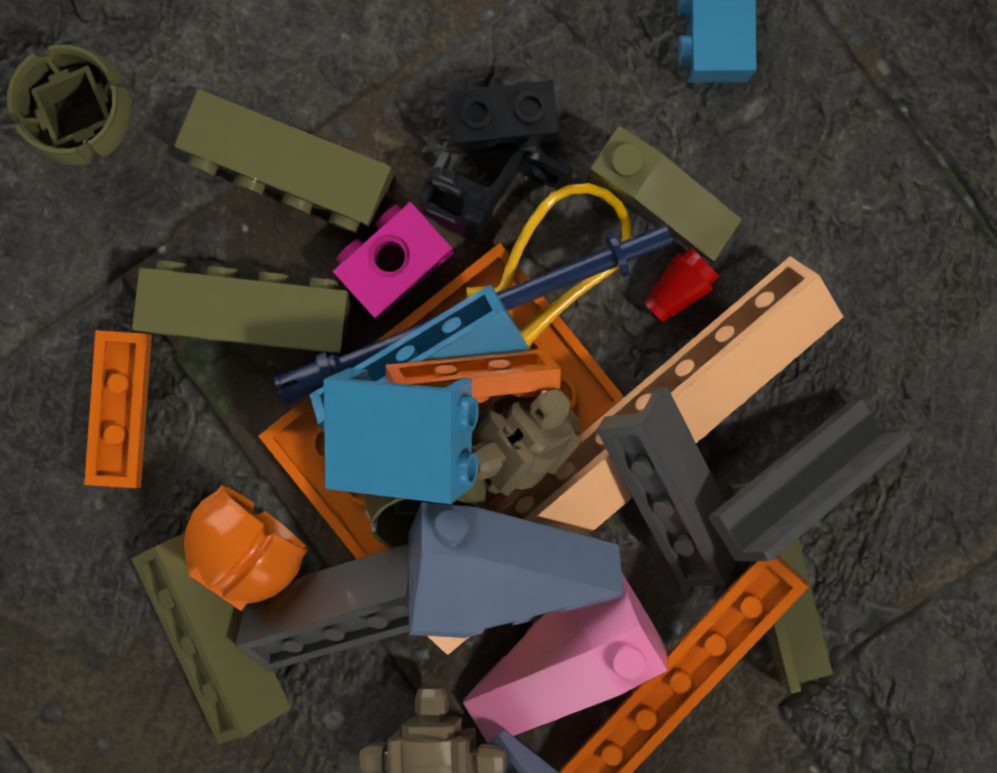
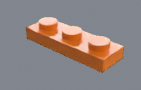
M95 330L84 485L123 488L141 487L152 335Z
M545 349L385 365L387 383L445 388L461 378L472 379V397H475L478 403L487 401L489 396L512 394L516 397L531 398L540 395L544 390L560 389L561 368Z

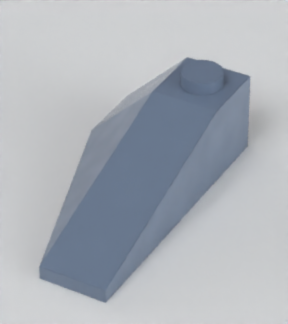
M421 503L409 531V635L467 638L482 634L487 628L507 623L517 625L529 622L534 616L557 610L567 612L614 600L623 595L619 545L478 507Z

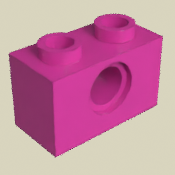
M411 202L403 209L397 204L391 207L376 221L375 226L378 228V231L364 244L360 239L355 240L336 258L340 265L333 273L378 321L386 316L454 254L452 247ZM388 246H397L404 250L405 253L403 265L394 272L382 271L377 263L379 253Z

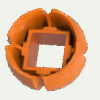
M221 485L216 492L203 499L191 515L184 539L185 560L190 577L242 611L246 604L261 602L285 589L298 574L303 557L308 549L294 533L268 512L264 511L260 514H255V504L232 488Z

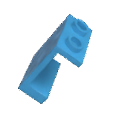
M347 368L325 378V489L452 504L471 489L478 473V458L475 453H472V431L475 429L478 421L479 406L477 399L472 397V379L461 378L445 388L369 381V370Z

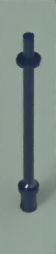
M666 224L620 243L612 231L606 234L607 248L497 292V295L506 309L511 310L614 267L624 278L630 275L627 262L673 244L672 237ZM429 321L341 357L334 354L329 355L325 351L316 355L317 361L283 375L274 376L275 386L282 389L278 391V394L283 404L288 408L293 406L294 403L309 398L311 393L324 386L325 378L347 368H354Z

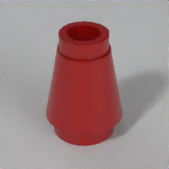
M690 247L682 256L679 253L676 254L649 292V295L643 300V303L664 323L670 316H674L712 291L713 288L710 285L720 276Z

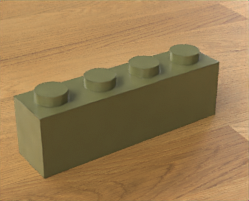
M200 89L196 91L174 145L175 148L188 157L185 164L197 171L215 176L217 169L234 175L233 184L244 190L262 196L264 189L267 188L283 195L281 204L307 215L310 214L312 207L331 214L328 221L330 224L357 234L360 226L373 231L395 177L393 169L389 165Z
M157 260L156 269L139 268L132 330L151 334L320 353L326 351L329 354L338 355L346 354L353 295L348 291L340 290L341 281L310 278L309 287L289 284V275L270 272H259L258 281L238 279L239 270L208 266L207 275L187 273L188 264Z

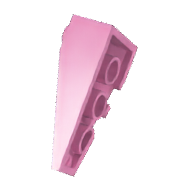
M623 573V595L620 598L567 612L557 610L545 613L539 620L537 619L526 631L525 636L506 656H503L464 698V706L488 744L504 730L515 736L617 697L667 671V647Z

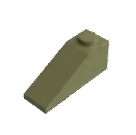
M620 125L590 168L587 176L588 181L608 189L624 205L659 227L666 224L671 236L691 247L712 263L716 260L742 220L664 154Z

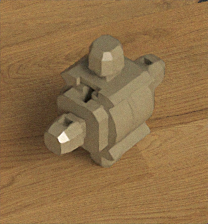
M553 389L531 398L521 397L512 399L504 405L499 413L490 411L472 434V453H475L478 458L476 479L485 480L487 494L502 493L509 496L514 489L533 488L547 473L555 474L579 446L576 433L581 427V422L575 413L569 410L570 401L561 390Z
M424 685L419 688L415 698V714L419 716L410 717L402 724V728L388 739V742L371 743L362 748L359 759L360 770L363 773H505L507 769L506 749L498 745L481 744L476 749V729L473 727L462 729L461 717L444 716L449 711L447 693L444 687L441 685Z

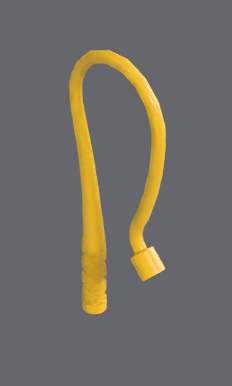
M590 183L568 184L551 192L525 223L507 260L501 282L494 289L495 292H500L511 286L515 270L526 244L545 214L557 201L572 194L585 193L603 198L614 208L621 221V242L633 237L632 221L623 203L608 189ZM611 268L582 280L524 326L520 331L528 346L530 347L533 341L576 299L612 274L616 268ZM486 286L466 287L467 298Z

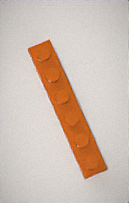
M779 555L771 561H754L667 654V671L637 686L562 766L559 773H633L809 588V582Z

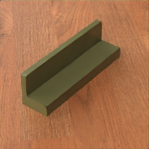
M751 481L731 485L732 496ZM799 538L781 552L779 556L809 582V588L766 632L778 681L790 694L801 692V682L833 675Z
M185 533L131 558L216 741L218 744L249 735L288 711L290 704L274 670L267 671L235 646L244 608L240 611L189 576L184 550Z

